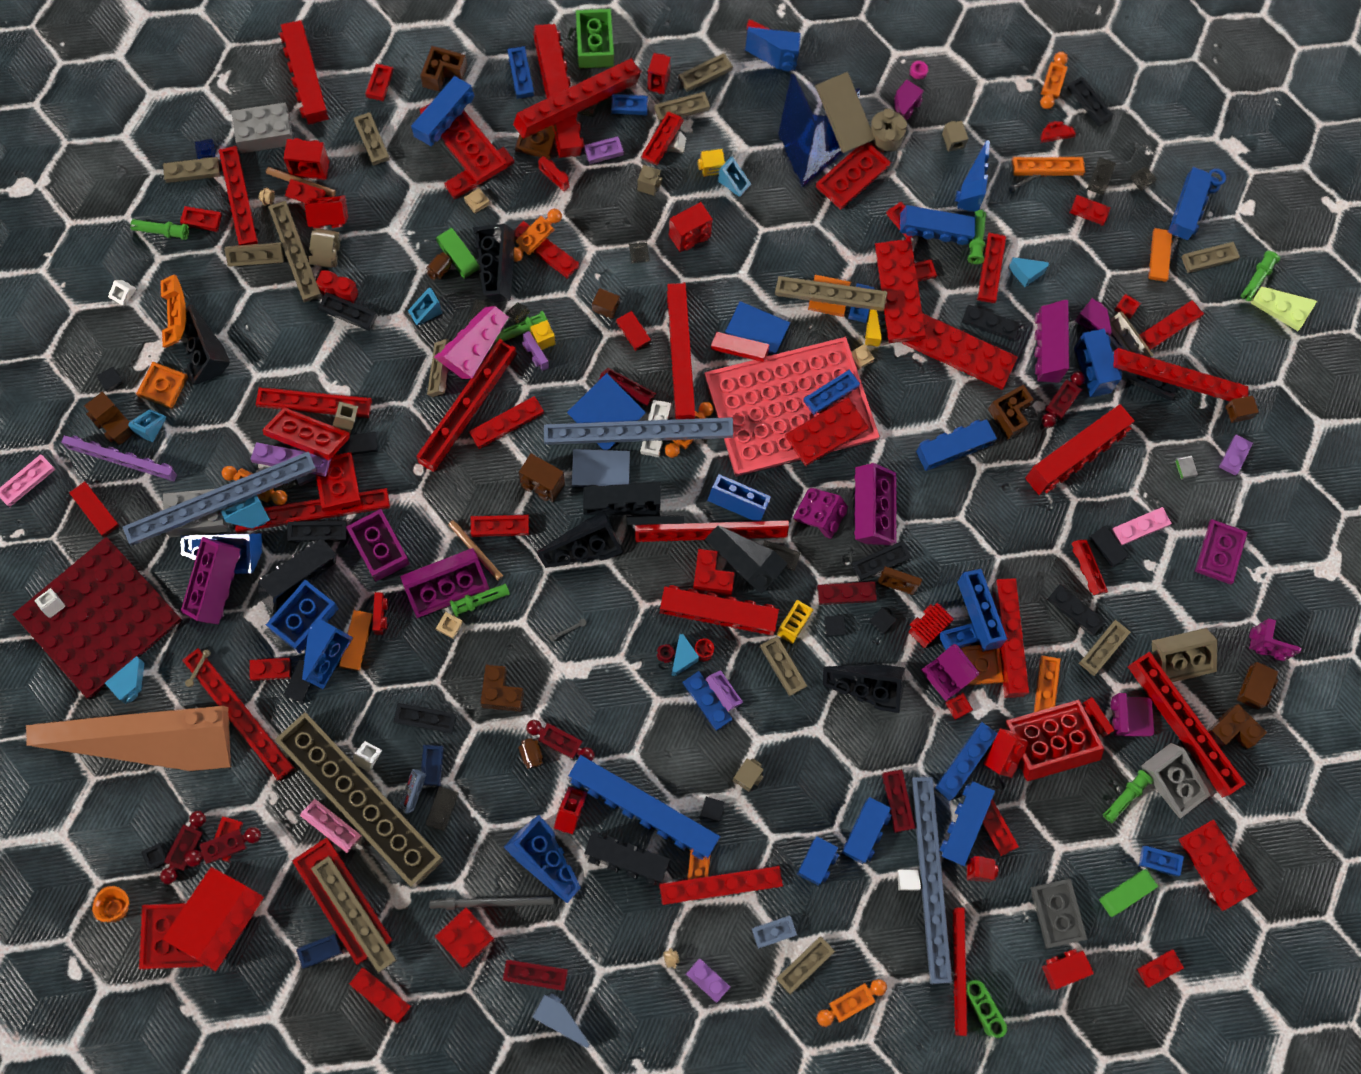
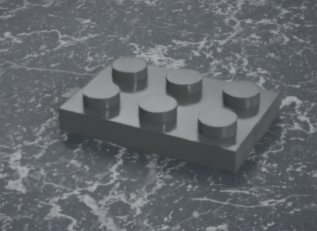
M1071 879L1030 888L1046 949L1087 940Z

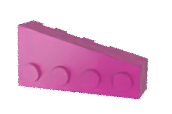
M496 306L485 307L434 358L461 379L473 378L509 317Z

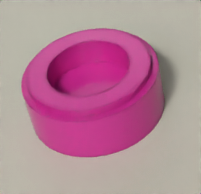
M922 61L914 62L910 69L911 76L918 80L926 77L928 73L927 64Z

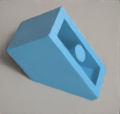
M257 495L221 510L222 516L227 523L251 529L260 527L270 520Z
M137 656L105 682L116 697L125 704L135 700L142 689L145 663Z

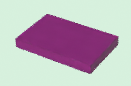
M1211 519L1195 572L1230 585L1233 584L1248 532Z

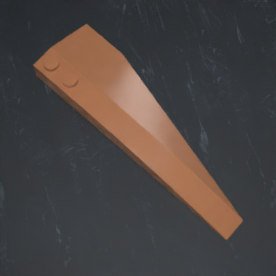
M224 706L26 725L27 746L186 771L231 767L228 707Z

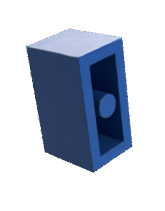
M816 836L797 875L817 886L821 882L825 883L830 874L827 871L830 864L834 865L839 856L836 853L838 847Z

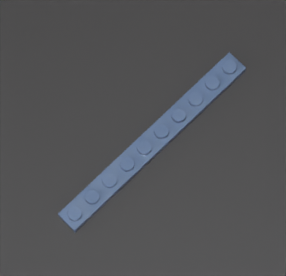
M733 417L544 425L545 445L733 438Z
M308 451L123 526V530L130 546H133L317 470Z
M915 777L911 780L930 984L952 983L933 777Z

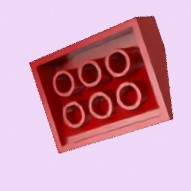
M1080 700L1006 720V726L1009 731H1013L1029 742L1019 762L1027 782L1100 761L1102 758L1104 747Z
M210 867L162 940L216 972L264 900V897L242 883Z

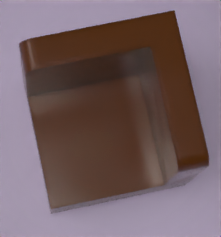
M600 288L592 302V311L613 319L620 304V296Z
M1253 396L1232 399L1226 405L1231 423L1252 419L1259 413Z

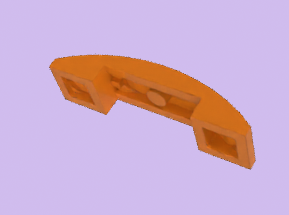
M174 274L161 280V297L167 300L168 328L162 330V345L164 348L180 341L186 325L185 298L180 282Z

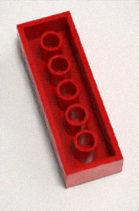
M1119 404L1034 465L1025 479L1038 495H1041L1043 492L1048 494L1059 482L1063 483L1070 477V474L1081 470L1085 463H1090L1096 459L1100 452L1103 451L1104 453L1111 448L1115 441H1121L1132 429L1130 426L1135 420Z

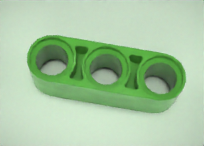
M452 228L436 237L437 243L443 252L452 259V264L464 279L480 270L476 259Z
M1144 869L1101 897L1099 901L1109 916L1113 917L1156 889L1158 885L1148 870Z
M977 980L967 982L966 999L985 1033L993 1038L1003 1037L1007 1032V1025L984 984ZM972 984L978 987V994L976 996L970 993ZM983 1003H986L989 1007L987 1015H984L980 1010ZM994 1022L1000 1026L997 1034L993 1033L991 1029Z

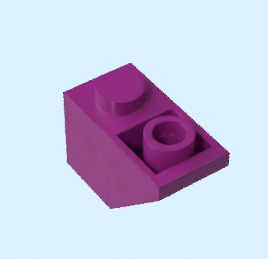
M906 79L896 91L894 98L896 112L908 120L913 114L912 110L915 107L918 108L923 102L922 95L924 90Z

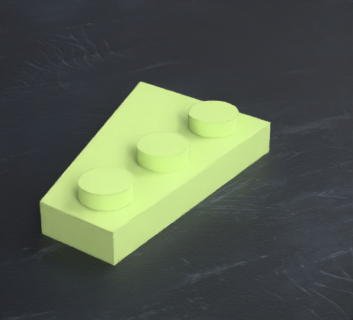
M1261 286L1252 299L1251 304L1299 331L1317 301Z

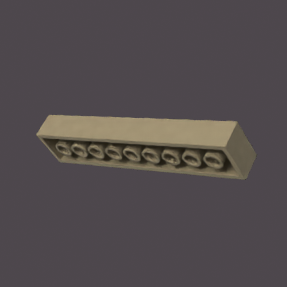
M306 712L275 739L281 748L411 888L414 889L444 861Z

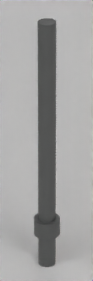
M553 896L455 899V897L446 898V900H430V909L446 908V910L465 907L553 905Z

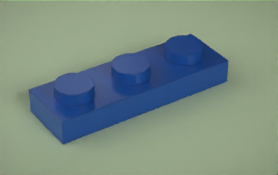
M525 46L507 49L517 99L534 96Z
M849 369L806 396L803 401L812 414L815 415L857 389L860 383Z
M699 671L683 681V685L715 731L732 721V717Z

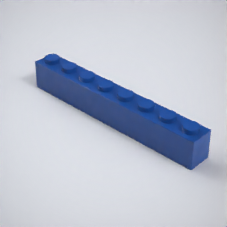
M580 755L568 775L573 786L579 789L581 787L588 790L587 793L596 799L598 797L606 800L605 804L613 809L616 807L623 810L622 814L630 819L635 817L640 820L639 824L643 827L656 829L658 831L657 835L666 840L668 837L675 841L674 844L683 850L685 848L692 850V855L700 860L709 858L720 838L719 835Z

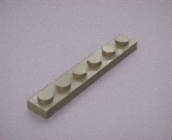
M286 200L268 206L303 302L322 297Z
M782 276L778 277L775 290L776 296L884 311L887 299V291Z
M328 856L312 867V871L377 972L380 973L397 961L331 858Z

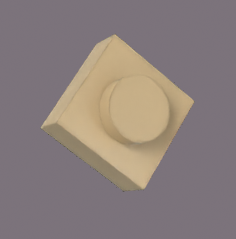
M480 188L464 197L465 202L475 214L490 205V201Z
M865 344L851 351L858 370L872 363L875 359Z
M445 612L436 630L454 639L463 621Z

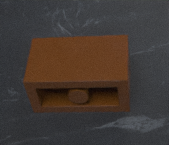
M1259 662L1250 665L1237 700L1257 710L1268 706L1272 698L1270 696L1271 690L1278 683V671Z

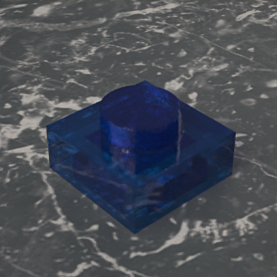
M213 139L195 142L198 159L217 157Z

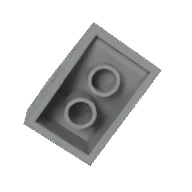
M1170 743L1141 765L1143 771L1153 779L1152 785L1179 818H1182L1211 795L1185 749Z

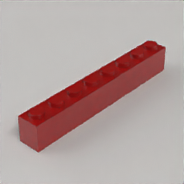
M556 24L535 25L533 34L546 98L560 93L571 86L570 77L566 75L567 62L563 61L564 48L560 46L561 35L560 31L556 29ZM577 113L553 124L559 158L580 156L581 149L584 148L583 138H580L579 135L581 132L580 123L576 121Z
M630 58L518 112L513 126L521 137L525 139L611 97L612 94H617L637 84L642 71L633 59Z
M1148 652L1127 666L1220 796L1223 798L1231 795L1246 784L1152 654Z

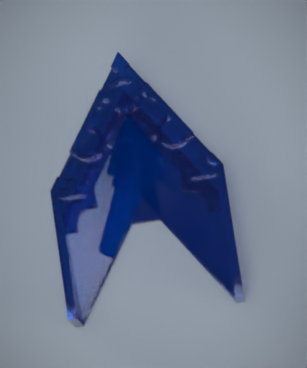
M791 74L778 135L785 146V151L803 188L809 180L816 177L829 166L842 151L827 114L821 116L812 113L796 76ZM857 88L855 91L859 98L861 89Z

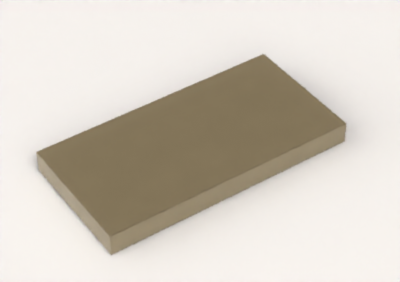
M848 72L815 85L842 153L875 139Z

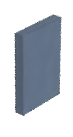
M573 449L572 487L584 488L589 485L629 484L630 451Z

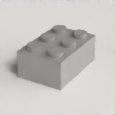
M286 103L231 111L235 141L240 154L285 147L287 139H293L290 114Z
M214 489L163 494V510ZM221 510L172 529L166 532L169 537H180V535L228 532V523L224 520Z

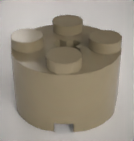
M889 108L877 113L872 119L870 126L875 138L870 141V144L880 152L896 151L902 145L907 122L899 113Z
M313 228L309 249L312 256H309L310 265L330 268L337 267V250L339 251L340 248L339 232Z

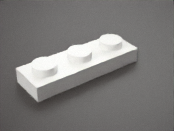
M653 400L648 421L669 420L672 404ZM643 441L640 450L641 454L659 457L663 441Z

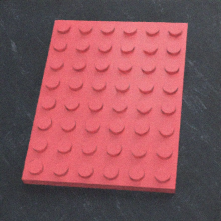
M846 337L767 356L764 362L751 360L704 372L717 418L733 417V438H724L735 477L801 460L786 439L785 434L848 397L869 426V429L833 451L876 441L880 438ZM850 369L859 381L860 386L813 415L803 399Z

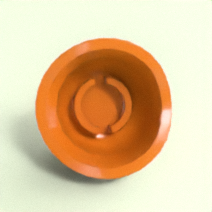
M110 886L102 889L96 895L93 902L92 911L94 917L101 922H118L122 920L129 909V898L124 890L119 887Z

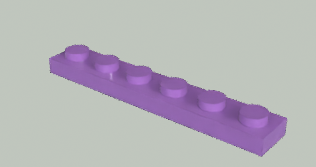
M64 435L61 442L67 449L175 482L177 477L173 467L168 464L162 463L159 465L149 458L139 459L132 453L126 452L123 454L116 448L109 446L104 448L94 441L87 443L80 437Z

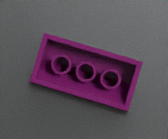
M1068 300L1044 305L1035 314V324H1037L1035 331V341H1037L1035 348V357L1037 358L1035 375H1038V381L1060 383L1069 369Z
M875 463L855 467V540L875 545L896 544V472Z
M201 538L181 608L182 613L196 621L219 625L220 619L224 614L225 601L229 596L230 583L234 579V569L240 558L239 548L210 538Z
M474 548L400 576L416 618L449 606L451 600L457 601L465 598L467 594L473 596L490 590Z

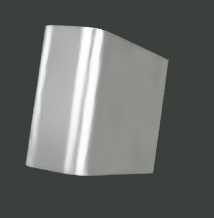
M1192 456L1176 459L1175 462L1181 479L1192 478L1198 475Z

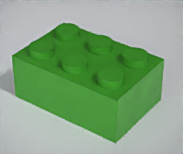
M611 9L576 10L579 68L614 67Z

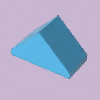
M730 157L720 168L718 182L737 196H741L751 185L734 157Z
M1013 257L1009 264V270L1026 287L1045 273L1049 262Z
M428 288L408 310L416 325H420L442 314L440 303L431 288Z
M149 409L130 421L128 426L137 436L153 442L163 426L166 416Z
M684 634L679 635L672 676H677L699 660V656Z

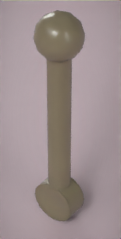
M206 649L203 651V656L200 662L198 663L196 669L194 670L192 676L190 677V679H187L185 681V685L187 687H192L194 685L193 680L195 679L206 657L210 656L209 650Z

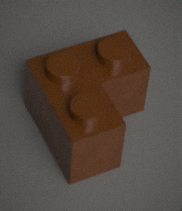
M431 46L420 75L422 86L440 92L445 77L452 79L456 76L463 80L467 70L466 55Z
M1024 384L993 401L988 409L1008 440L1024 432L1029 424L1021 412L1029 408L1034 399Z
M103 391L84 405L89 411L86 415L99 430L102 427L106 431L104 435L111 443L115 441L118 445H121L134 434L128 426L129 421Z
M485 665L480 704L482 708L522 712L523 688L505 686L507 675L505 666Z
M1239 704L1229 708L1208 730L1219 748L1227 745L1234 737L1245 749L1255 746L1267 733Z

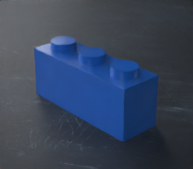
M718 474L707 501L756 522L761 521L771 496Z
M869 797L856 820L841 854L861 864H864L866 860L870 862L874 854L872 847L875 842L879 843L883 832L880 830L883 824L887 825L891 818V814H889L891 808Z

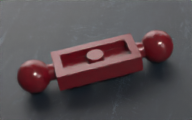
M1080 371L1074 372L1071 375V382L1067 379L1045 409L1049 413L1044 414L1041 419L1044 427H1053L1056 424V417L1061 420L1082 390L1078 386L1085 383L1086 377L1084 373Z
M530 720L527 723L526 730L530 735H540L538 742L572 760L577 754L579 757L582 755L593 761L594 751L589 747L581 748L580 746L583 743L581 740L549 723L546 724L545 728L542 727L538 720Z
M194 811L190 815V826L182 825L164 861L169 864V867L162 870L160 874V879L164 884H172L176 881L177 868L184 870L186 854L195 849L202 835V832L198 831L197 828L206 822V816L202 811Z
M250 827L242 835L241 830L238 829L199 844L201 851H189L185 856V862L187 865L195 867L204 859L205 864L208 865L247 849L246 842L254 844L260 840L261 831L256 827Z

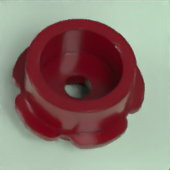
M670 644L661 645L657 649L659 661L669 663L675 658L676 652Z

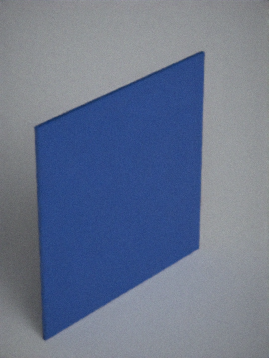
M606 373L567 413L576 423L638 421L646 412ZM616 442L597 444L603 450H609Z

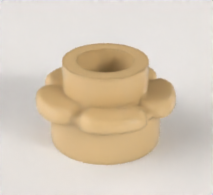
M264 188L260 191L259 200L262 201L264 206H267V204L272 205L275 198L274 191Z
M669 948L668 951L663 952L667 968L673 967L675 969L676 964L679 963L678 953Z

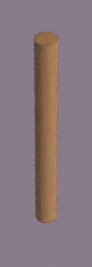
M270 167L266 170V174L289 182L290 179L325 190V194L333 197L336 194V190Z
M452 520L448 524L449 527L469 549L474 548L480 562L499 581L503 577L501 572L462 528Z

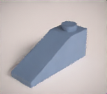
M550 993L549 997L544 995L532 1018L588 1048L590 1046L589 1042L565 1006L560 1003L561 998Z

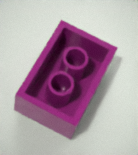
M381 509L346 526L375 582L410 565L405 552Z

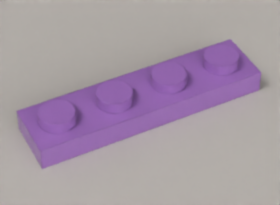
M256 442L251 461L252 463L274 466L306 452ZM310 453L317 470L310 474L326 477L331 459L326 460Z

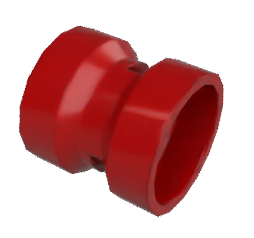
M703 638L695 644L694 650L699 656V661L705 662L712 658L714 644L711 640Z

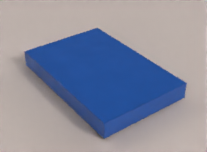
M740 301L725 334L769 344L768 353L775 355L790 322Z

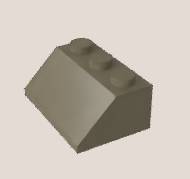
M1207 628L1153 640L1152 656L1171 682L1217 672V639Z

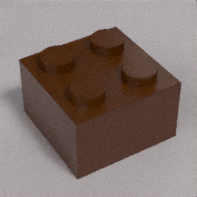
M530 453L519 470L522 488L528 492H536L544 501L550 500L554 502L565 485L564 471Z

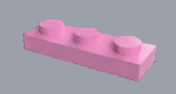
M40 454L0 487V498L8 507H11L56 469Z
M1161 507L1116 526L1111 531L1115 539L1123 546L1168 527L1172 523L1164 508Z
M316 799L301 812L300 816L347 853L361 839L362 835Z

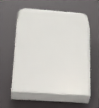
M681 131L676 133L666 151L684 152L686 137Z
M115 280L108 297L125 306L137 288L123 280Z
M51 588L35 599L41 611L48 618L53 617L65 607V604Z
M364 741L354 754L353 763L366 771H370L382 750Z
M898 870V891L921 890L918 870Z

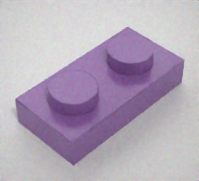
M618 136L584 145L589 164L624 155Z
M530 331L523 334L524 342H522V345L526 352H531L533 356L531 358L535 366H539L542 371L548 369V360Z
M1235 435L1219 468L1236 476L1253 443Z
M721 670L706 678L710 688L715 692L727 711L743 703Z
M700 958L686 973L716 1003L730 988Z

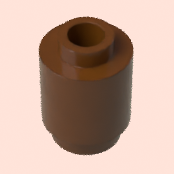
M443 252L440 255L437 254L426 267L427 275L433 280H440L451 268L452 259Z
M532 738L521 741L522 745L518 748L527 769L542 765L543 757L538 741H533Z

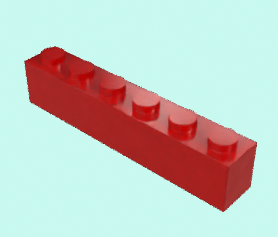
M302 20L282 24V32L279 34L282 43H286V47H283L286 58H290V62H287L289 71L294 73L295 76L291 77L294 88H298L299 91L295 93L298 103H302L303 106L300 107L302 118H306L308 124L329 120Z
M1016 578L997 579L992 584L993 600L1007 640L1000 648L1004 677V698L1024 697L1029 693Z
M669 585V587L664 586L659 613L773 636L779 609L770 604L761 606L756 605V602L750 600L741 602L737 601L734 597L721 598L714 593H707L705 595L700 594L699 591L694 589L685 591L680 590L678 586Z

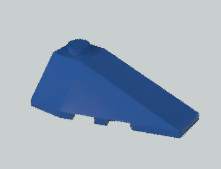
M986 140L960 191L956 192L955 202H958L957 209L973 212L980 209L986 194L988 179L986 173L988 170L987 161L990 141Z
M262 533L180 535L181 555L196 559L202 537L239 548L240 558L236 563L234 574L253 573L262 554Z
M538 815L519 830L504 848L518 863L568 903L581 887L571 866L567 864L563 856L562 848H559L556 842V835L553 829Z

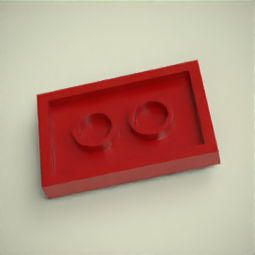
M352 453L334 455L331 458L326 477L316 475L323 512L361 504Z

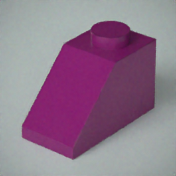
M1092 298L1078 315L1075 322L1089 332L1105 328L1106 334L1110 336L1112 330L1107 308L1101 302Z

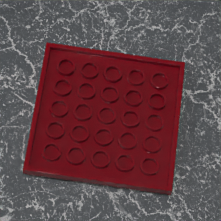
M107 537L13 613V616L88 700L106 686V681L136 656L139 658L182 621L179 615ZM51 588L65 604V607L53 617L48 618L41 611L35 599Z

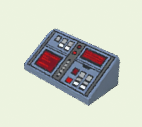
M412 769L400 803V808L404 813L408 814L414 811L426 773Z

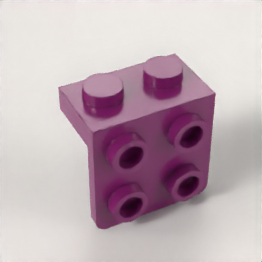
M809 488L793 518L797 522L819 528L825 537L832 539L834 533L838 530L842 518L847 513L848 506L840 495Z
M1268 618L1250 631L1249 638L1251 643L1249 649L1255 650L1257 654H1268L1274 656L1277 660L1286 661L1301 653V647L1273 639L1276 620Z
M956 644L951 645L937 659L921 670L945 701L962 690L979 675L978 670Z
M1118 693L1112 697L1111 709L1113 710L1112 727L1115 730L1114 736L1151 737L1154 735L1151 698L1127 697L1126 693Z

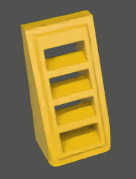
M869 309L864 344L879 347L882 338L877 310Z
M797 600L780 625L777 635L793 644L814 609ZM798 609V610L802 611L803 613H805L806 615L804 616V615H802L801 613H799V612H797V611H795V610ZM792 615L795 616V617H797L798 619H800V620H802V621L800 622L799 620L793 618ZM788 622L797 626L798 628L793 627L792 625L788 624Z

